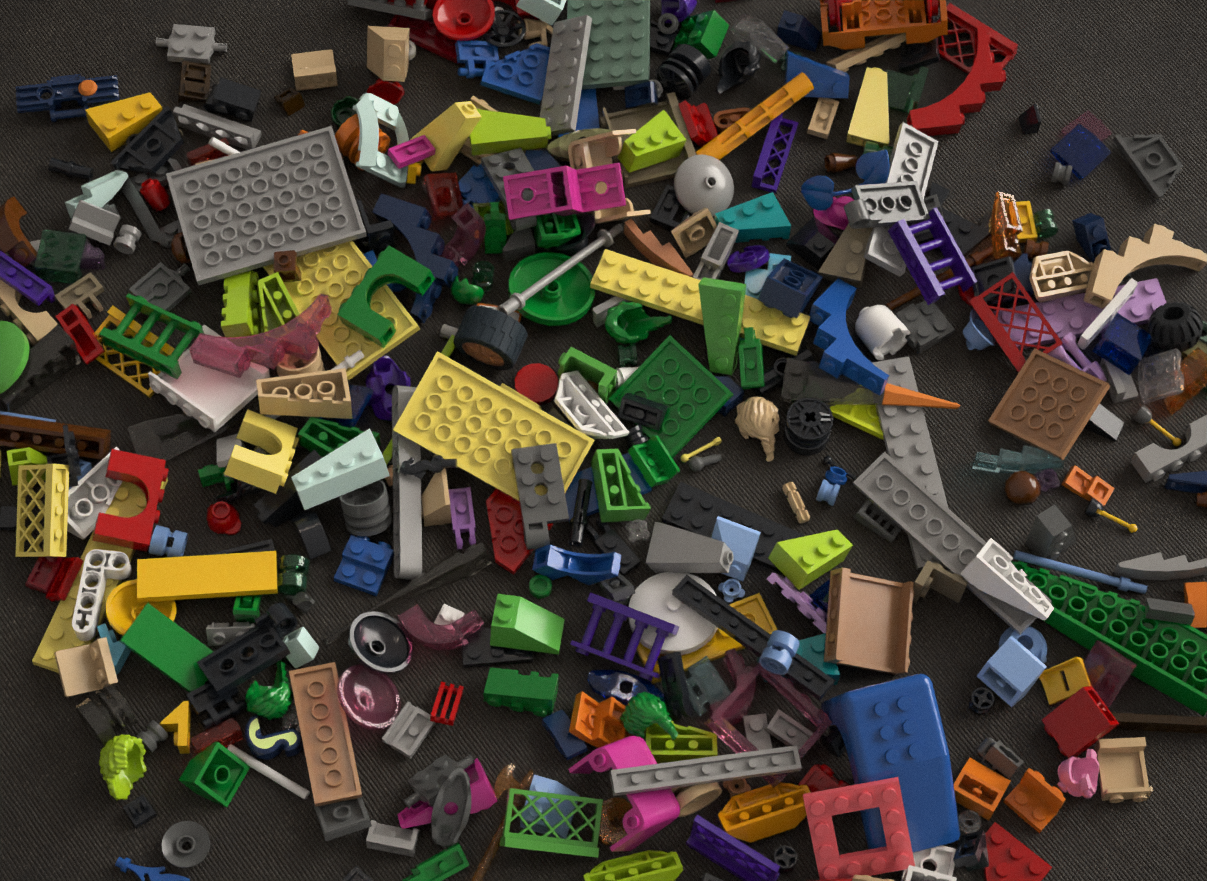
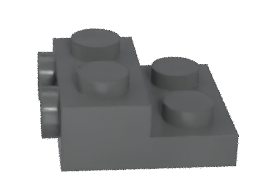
M925 300L917 305L913 303L895 314L910 331V335L905 337L909 346L915 348L918 354L951 336L955 331L934 303L928 305Z

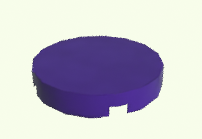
M748 246L744 248L745 252L739 254V251H736L730 255L727 263L732 272H746L764 265L769 260L770 255L765 246Z

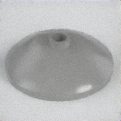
M701 154L686 159L678 167L674 178V189L679 202L688 212L694 214L705 207L708 208L712 217H714L715 213L726 210L730 205L734 194V183L729 170L720 160Z

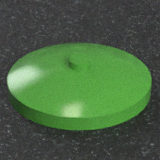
M0 321V394L6 391L19 378L27 364L30 350L29 341L25 333L15 324L8 321Z

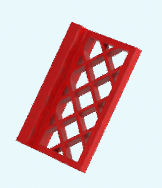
M949 3L947 5V20L953 24V29L948 30V35L955 34L956 42L945 44L943 37L945 35H941L942 45H938L940 57L969 74L972 66L967 67L964 65L963 59L974 57L973 37L977 27L985 26L986 33L990 34L991 38L989 48L993 50L990 49V52H993V54L1000 53L1005 56L1002 62H996L1001 63L1003 70L1010 59L1012 60L1017 54L1018 44L953 4ZM966 32L970 35L971 40L959 42L958 33ZM972 44L973 53L962 55L960 46ZM957 47L959 55L950 56L947 54L946 49Z
M1013 272L979 296L969 300L1018 373L1026 362L1022 355L1024 346L1037 348V350L1044 349L1043 353L1049 354L1063 344ZM1011 279L1017 285L1016 294L1003 292L1004 284ZM1019 289L1024 296L1018 295ZM989 294L999 295L997 307L987 305L983 298ZM1002 295L1015 298L1013 309L1000 308ZM1017 298L1026 299L1029 302L1028 312L1015 310ZM1031 308L1034 309V311L1036 312V314H1035V313H1031ZM991 309L996 310V315H994ZM999 311L1012 313L1010 325L1002 324L998 321ZM1015 313L1027 315L1025 327L1012 325ZM1030 316L1041 319L1040 330L1028 328ZM1044 325L1046 326L1048 331H1043ZM1003 327L1009 328L1008 333L1005 331ZM1012 328L1024 330L1022 342L1012 341L1010 338ZM1027 331L1040 333L1037 345L1025 343ZM1042 334L1052 335L1056 343L1050 347L1040 346ZM1016 345H1021V350H1020V351H1019V349L1017 348Z

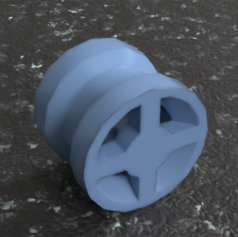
M823 480L816 500L820 502L826 501L828 505L833 506L841 486L838 484L831 485L827 480Z

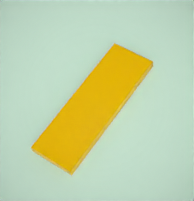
M276 551L137 559L138 602L278 594Z
M760 593L729 604L769 634L777 630ZM718 628L715 635L706 645L694 652L681 655L684 672L746 647ZM639 642L636 651L645 667L651 650ZM657 660L653 672L660 674ZM661 676L660 679L653 677L651 683L660 682Z

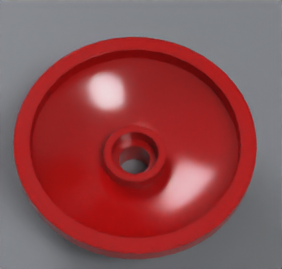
M438 0L433 9V21L437 30L445 37L458 41L472 40L482 36L491 28L495 19V8L491 0Z

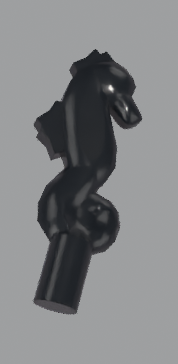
M435 455L432 457L431 462L421 460L413 464L414 458L411 457L408 461L402 463L400 472L405 476L407 474L415 475V477L421 479L427 474V470L439 473L444 468H457V459H444L440 455Z

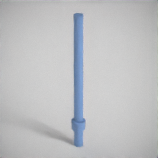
M1017 550L1014 552L1013 559L1112 585L1121 591L1127 592L1130 590L1145 594L1147 591L1146 585L1132 582L1129 578L1122 576L1117 578Z

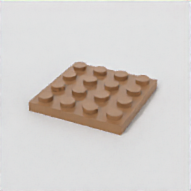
M1034 348L988 422L1064 460L1107 393L1110 385Z

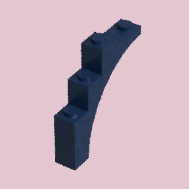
M381 194L372 213L380 222L391 220L393 228L408 239L414 251L416 262L430 269L435 278L423 296L416 293V298L410 312L416 321L425 324L426 319L432 313L436 298L441 294L442 286L450 288L455 276H458L459 269L452 260L439 256L444 251L445 242L439 234L426 230L429 228L432 218L426 208Z

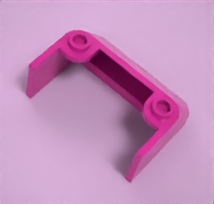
M629 736L595 749L568 770L570 773L590 774L594 770L606 772L611 768L615 770L657 764L643 738ZM671 788L626 794L633 807L623 817V827L628 835L610 847L612 852L633 850L677 819L680 814V805Z

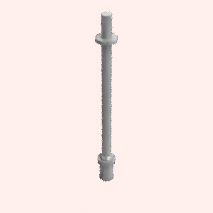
M617 224L609 231L601 229L597 233L598 238L521 294L515 292L510 295V299L499 305L497 310L510 315L517 309L521 310L524 308L527 299L602 245L610 247L613 244V238L623 231L622 225Z

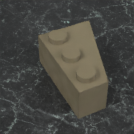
M848 223L818 271V275L823 276L822 280L835 282L839 278L851 286L861 288L867 265L864 253L873 227L852 229Z

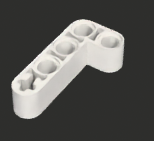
M94 549L87 553L72 619V627L79 640L89 641L96 634L107 578L123 580L130 576L132 567L125 553ZM96 561H102L98 566L92 565ZM119 563L125 564L122 568H115ZM91 582H98L96 586L88 587ZM87 603H93L91 608H83Z

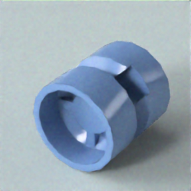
M156 525L150 542L149 554L157 556L167 554V557H183L188 533L178 530L172 533L169 528ZM169 540L174 541L172 547H168Z
M773 631L767 642V647L764 648L759 659L760 665L771 673L785 675L792 663V658L795 657L800 643L798 639L785 631Z

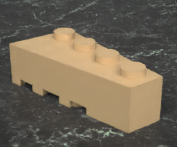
M345 368L256 380L260 414L353 419Z

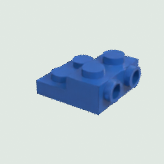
M351 535L343 551V558L334 576V581L377 597L394 559V552L391 546L385 542L375 544L369 542L370 539L367 536L355 537Z

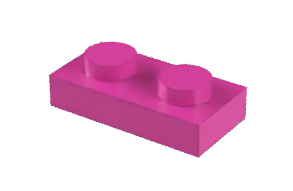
M422 135L389 148L387 155L400 169L435 155L436 149L426 136Z

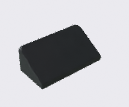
M627 393L622 397L618 417L659 431L668 406L632 393Z

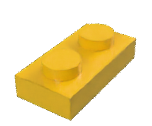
M1030 201L1009 202L1008 211L1015 243H1025L1027 239H1033L1036 242L1037 232Z

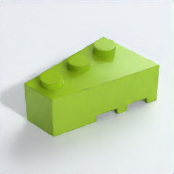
M837 529L777 542L768 559L800 590L843 562L853 545Z

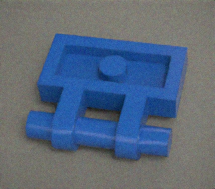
M457 40L455 43L457 63H465L466 68H458L459 76H466V78L472 79L474 76L483 77L486 64L492 61H499L498 47L491 45L487 41ZM474 63L483 64V68H475Z

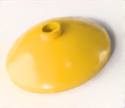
M137 579L118 585L110 593L106 602V617L112 628L119 634L124 635L147 603L173 622L176 616L175 600L138 602Z

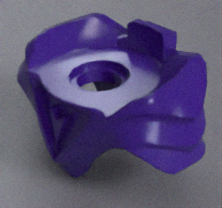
M382 356L377 361H374L365 381L366 387L363 396L366 405L372 406L376 417L392 421V395L386 393L385 387L388 385L410 387L411 381L406 372L401 371L389 356Z

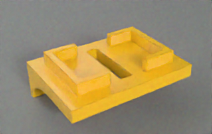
M1074 657L1046 669L1039 677L1049 705L1070 698L1082 687L1091 686L1083 659L1079 657ZM1063 671L1067 679V683L1070 689L1069 691H1067L1066 685L1061 673Z

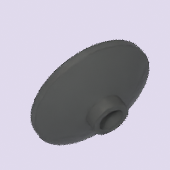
M181 821L172 825L162 839L164 857L170 864L179 868H190L198 865L206 858L210 849V838L203 826L193 821ZM185 844H190L191 848L189 850H183Z

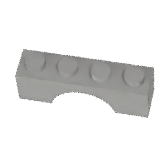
M1207 415L1189 424L1185 432L1186 445L1183 447L1169 450L1152 443L1135 452L1131 463L1145 483L1152 479L1154 481L1161 479L1167 471H1176L1183 466L1184 462L1188 460L1190 462L1195 461L1202 455L1201 453L1207 451Z

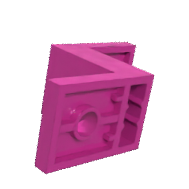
M620 163L578 170L569 166H561L503 176L509 220L551 213L569 216L626 206ZM599 182H605L607 185V190L603 194H599L596 191V185ZM526 189L533 191L534 195L530 201L523 199V192Z

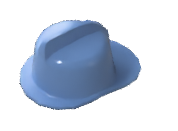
M972 309L970 321L963 329L967 348L969 350L974 348L983 350L990 345L995 346V338L976 311Z

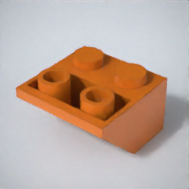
M969 757L953 784L956 802L989 821L1011 780Z

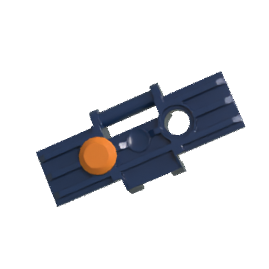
M81 74L51 77V80H47V83L15 87L18 113L50 110L52 122H56L57 119L85 116L87 118L85 109H89V105L119 101L117 75L86 79L85 76L81 77ZM44 93L52 94L51 98L46 100L41 99V95ZM77 100L78 106L84 107L56 111L62 108V101Z

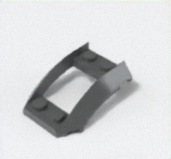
M172 158L155 174L144 172L131 179L128 177L120 188L142 223L150 241L159 242L161 246L170 248L173 237L177 233L182 232L180 221H174L159 229L142 199L140 189L142 188L141 184L149 178L152 180L157 179L162 186L168 185L166 173L183 169L179 162Z

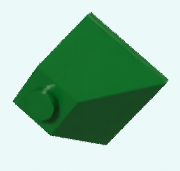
M215 741L190 760L179 781L196 794L227 808L250 766L219 742Z

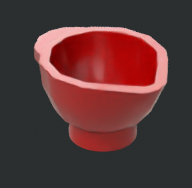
M381 78L367 89V93H371L393 105L397 104L405 94L403 87L398 81H383Z
M220 501L208 507L207 524L212 531L218 534L235 535L241 530L239 513L233 505Z

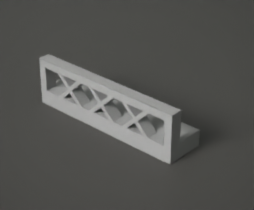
M185 104L182 108L175 107L173 110L177 126L214 137L246 150L255 148L262 135L261 130Z

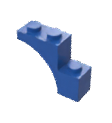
M550 544L536 549L532 570L552 580L568 575L586 585H591L618 576L621 555L616 552L606 554L576 553Z

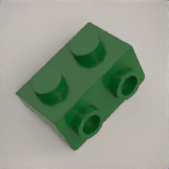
M658 435L652 436L645 443L633 445L628 450L633 462L638 466L650 487L665 484L680 472L679 467Z

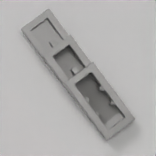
M1161 552L1120 562L1117 564L1114 574L1115 576L1141 580L1186 579L1207 575V558L1188 563L1185 555L1164 560Z

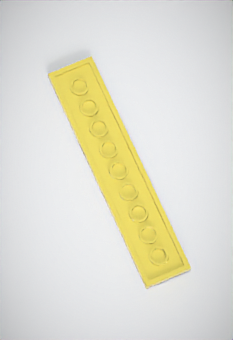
M605 249L590 283V288L704 325L698 287L701 280ZM745 295L740 337L745 339L744 328L753 327L756 339L760 338L762 345L797 356L811 316L801 313L798 318H790L785 316L782 311L776 308H768L758 299Z
M168 478L166 479V482L162 481L160 489L165 488L168 482ZM122 481L105 514L120 517H133L140 514L146 508L144 493L136 485ZM93 531L80 558L85 561L89 551L100 549L123 552L131 562L136 550L92 541ZM96 561L92 565L98 566L102 561ZM84 562L65 601H60L32 660L33 665L59 673L54 655L56 651L93 643L96 638L98 629L91 640L81 641L77 638L72 627ZM119 563L115 568H122L125 564ZM107 578L98 626L102 624L106 616L108 596L113 589L121 584L122 580ZM91 582L88 587H94L98 582ZM87 603L83 608H91L93 603Z

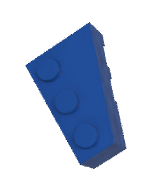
M787 50L784 85L803 72L814 86V89L804 97L848 99L850 80L848 73Z

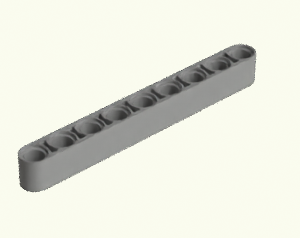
M395 385L392 392L394 576L396 579L419 580L422 574L421 479L415 477V475L407 474L405 476L400 472L402 463L408 461L411 457L414 458L413 464L421 461L420 446L393 431L417 387Z

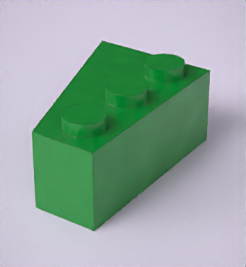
M490 667L483 693L484 701L494 707L503 705L517 712L530 711L540 717L551 715L558 693L559 674L552 673L551 678L539 677L538 672L531 671L529 676L518 674V670Z

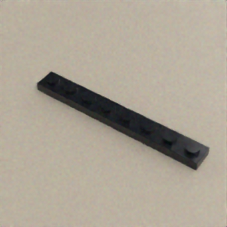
M688 575L672 590L673 596L755 655L761 657L764 648L767 647L771 634ZM797 653L792 658L789 670L785 674L787 678L819 701L834 685L835 681Z

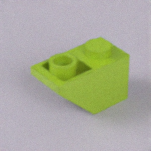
M30 447L7 451L12 486L18 485L19 465L47 464V456ZM27 470L26 480L29 483L33 475ZM46 471L41 476L43 480H46Z

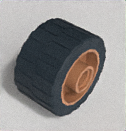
M473 306L467 309L453 343L460 353L474 362L497 370H510L516 364L528 333L517 320L501 311L485 306Z

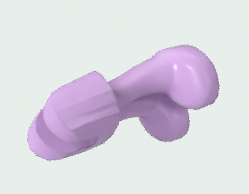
M1072 332L1061 339L1063 343L1061 346L1048 354L1098 379L1107 381L1098 362L1094 361L1091 363L1076 344V336ZM1066 350L1074 356V358L1079 362L1083 369H1081L1070 358V356L1066 353Z

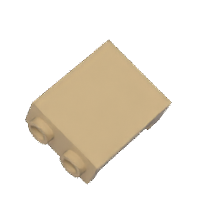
M1145 737L1099 739L1094 750L1097 754L1096 759L1099 762L1098 777L1102 801L1109 800L1110 803H1120L1126 799H1133L1134 802H1142L1150 797L1153 788L1149 787L1144 758Z

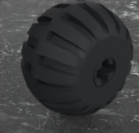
M1184 302L1165 303L1164 306H1159L1153 311L1148 321L1150 339L1156 347L1161 348L1165 352L1167 348H1170L1172 353L1191 349L1199 341L1203 330L1200 314L1194 307Z

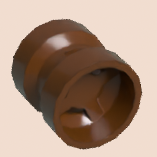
M1027 239L1024 254L1027 253L1028 261L1036 256L1047 255L1049 242L1035 243L1033 239Z

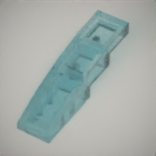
M1023 446L1021 453L1000 448L998 456L976 452L972 469L995 473H1014L1017 471H1027L1029 473L1063 469L1068 455H1066L1064 460H1061L1041 449Z

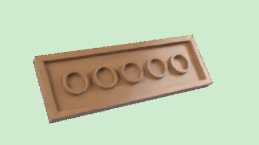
M335 662L289 671L315 807L361 798L362 792Z

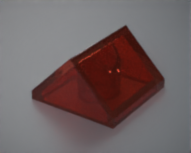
M456 172L425 175L424 183L433 221L464 215L465 209Z

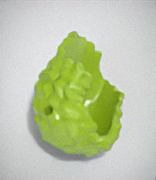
M121 734L107 741L105 747L100 751V773L103 774V780H106L110 795L115 800H126L128 795H130V790L133 789V783L137 782L139 778H143L144 773L147 771L143 761L146 750L141 738L137 739L134 736Z

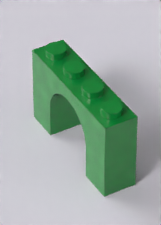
M388 246L385 251L379 254L374 266L366 271L362 282L354 287L350 298L340 306L337 315L344 325L384 348L396 333V329L390 320L371 309V299L374 293L386 284L398 283L423 296L435 278L430 269L393 247Z

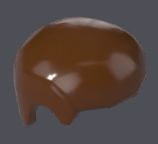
M179 232L173 237L171 242L172 254L182 264H189L191 260L183 232Z
M1027 471L1014 472L1005 481L1004 491L1008 499L1016 504L1034 503L1040 495L1041 485L1038 479Z

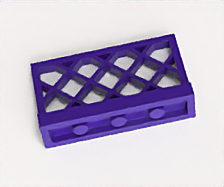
M696 816L693 821L691 835L686 841L687 846L743 881H777L780 876L779 865L701 816Z

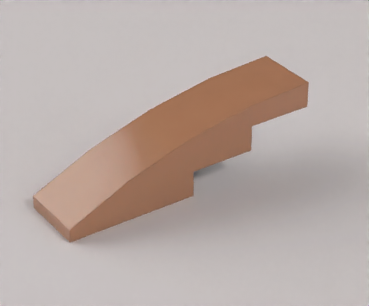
M632 218L624 222L625 236L650 262L656 266L693 277L692 271L670 242L662 246L651 230L643 234Z

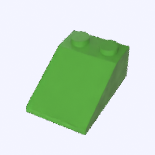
M497 594L491 625L490 646L559 654L565 619L520 596Z

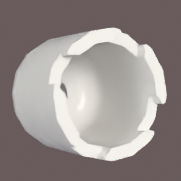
M884 305L863 308L855 323L857 335L877 360H884V355L889 352L891 355H894L906 344L907 339L905 336L910 335L907 327Z

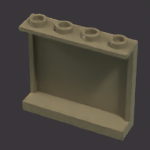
M675 92L668 93L666 101L659 102L657 106L646 105L607 114L605 107L602 108V117H599L602 129L615 131L636 129L637 131L661 111L665 110L686 138L679 157L630 173L620 162L618 155L613 156L612 163H620L624 189L674 178L678 167L686 159L696 155ZM631 135L621 137L622 146L624 141Z

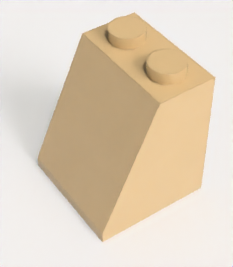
M368 26L367 68L383 81L405 82L409 69L410 28Z

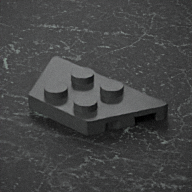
M1134 134L1133 137L1116 135L1113 141L1156 201H1160L1183 168L1182 163L1160 134H1150L1148 136Z

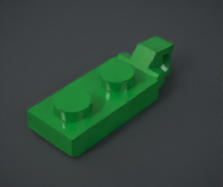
M490 202V214L484 215L485 254L503 253V248L506 245V214L499 213V202Z
M753 327L744 328L745 340H740L739 344L741 388L764 387L763 355L760 338L756 339Z
M456 843L416 865V867L411 869L413 874L402 881H442L468 867L470 864L460 844Z

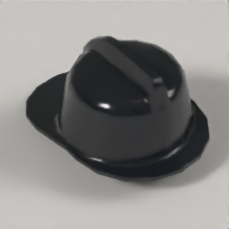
M582 213L576 216L581 229L580 235L560 246L553 247L557 250H562L565 255L572 257L588 246L587 236L593 230L596 222L595 217L590 213Z

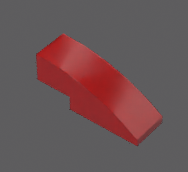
M71 304L56 315V318L64 328L63 331L87 365L105 352L93 328L75 304Z

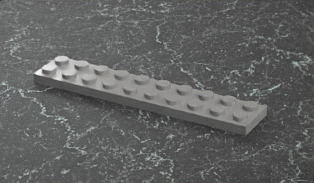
M909 357L872 362L876 367L889 375L887 383L918 392ZM884 391L880 396L872 392L887 454L948 508L923 408L918 406L882 405ZM908 535L917 571L923 569L927 560L940 564Z
M885 452L853 482V485L952 574L955 573L962 576L960 573L987 543ZM1026 578V581L1030 584V586H1035ZM967 584V588L1019 635L1037 619V617L977 589L974 585ZM1040 591L1051 604L1052 600L1049 599L1042 591Z

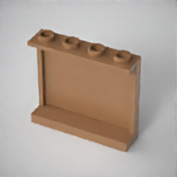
M843 567L832 570L830 574L824 662L892 675L908 673L910 665V631L913 620L914 582L899 583L850 573L851 569Z

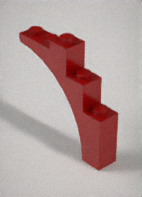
M985 26L977 27L975 31L973 66L965 81L943 100L927 107L910 110L907 116V124L928 136L959 133L962 125L965 123L963 113L980 112L982 105L985 104L984 92L1001 90L1003 83L1006 82V72L1002 70L1001 63H994V54L990 52L989 48L991 38L990 34L986 33Z

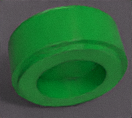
M536 575L531 578L529 591L532 596L542 599L551 593L552 582L547 576Z

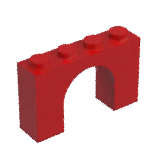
M115 449L111 450L105 477L129 482L139 487L146 498V508L140 514L133 517H120L99 512L92 541L147 552L154 532L152 531L153 524H158L160 511L156 509L158 502L162 503L164 489L160 488L162 481L166 482L168 469L165 468L166 460Z

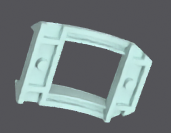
M365 93L359 98L360 101L353 106V110L358 114L360 128L358 150L361 152L356 166L396 186L404 188L408 166L399 169L389 156L378 151V123L395 131L398 145L409 141L405 123L397 106L371 93Z

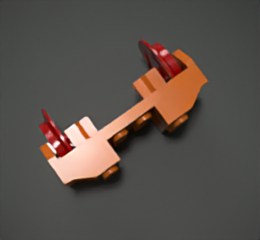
M820 0L823 46L830 45L844 50L865 48V36L906 33L907 44L928 42L941 35H948L946 0H926L927 24L924 0ZM939 7L940 22L931 23L932 16H938ZM839 8L842 10L843 31H841ZM828 17H830V26L836 25L838 32L829 33Z

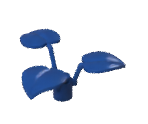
M887 150L863 154L858 159L856 172L861 179L865 180L859 185L881 184L887 181L889 175V156ZM814 176L806 180L801 187V192L807 203L819 211L831 207L833 196L852 193L851 189L833 192L834 182L826 176Z

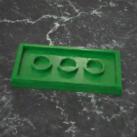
M147 603L119 642L190 693L203 686L208 679L200 670L197 662L214 651Z

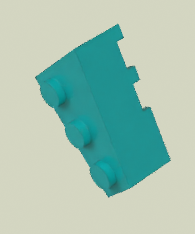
M773 192L715 213L714 221L716 225L721 222L739 230L735 243L749 242L751 239L767 241L769 238L782 237V239H789L791 224Z
M826 634L799 640L800 645L796 653L834 679V685H837L840 678L837 665L824 662ZM758 657L757 662L764 682L794 683L785 675L774 674L764 669L760 665V657Z

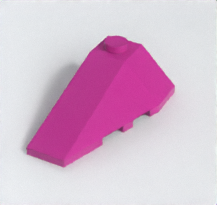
M478 758L474 760L475 763L464 769L470 778L472 801L470 814L486 810L493 803L497 802L495 792ZM418 801L410 808L406 807L397 814L401 828L406 829L431 823L433 807L423 801ZM449 802L444 806V811L448 814H454L458 810V805L454 802Z

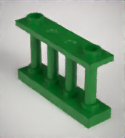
M128 293L126 298L131 308L116 329L111 331L104 327L99 335L103 344L178 379L182 374L178 359L194 337L203 342L205 341L206 337L203 327L195 321L190 322L157 307L139 295L134 296ZM139 312L149 316L134 338L128 339L123 336ZM157 320L167 324L152 347L148 348L141 344ZM175 329L186 333L171 355L165 356L160 354V350Z

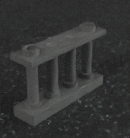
M348 0V5L422 20L432 17V9L425 8L424 0H416L413 6L407 5L405 0H394V2L387 0Z

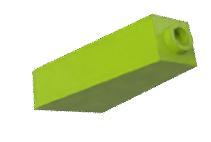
M477 109L482 117L469 136L472 156L502 153L518 148L530 150L548 147V139H551L550 126L546 127L545 118Z

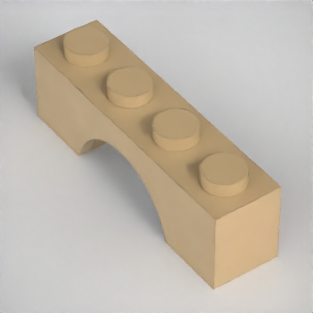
M0 279V308L7 317L11 315L14 319L13 323L27 334V339L32 346L36 345L42 351L63 336L60 326L47 311L32 313L23 310L19 306L22 294Z

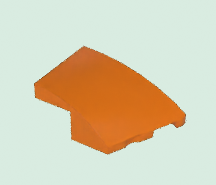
M583 691L576 694L569 728L571 734L597 748L633 736V734L626 731L624 724L620 720V716L625 711V705L610 697L598 703Z

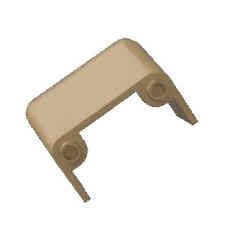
M636 129L610 131L572 141L568 147L571 168L578 170L613 164L612 157L619 155L622 150L621 137L635 134ZM599 182L596 185L597 193L603 194L606 192V183ZM625 198L626 206L587 212L595 217V224L651 214L650 209L634 211L633 204L628 198Z

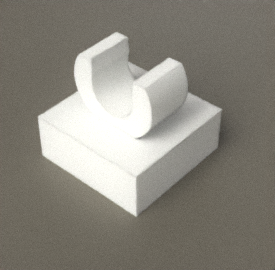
M444 604L434 621V627L455 636L460 622L465 617V613Z

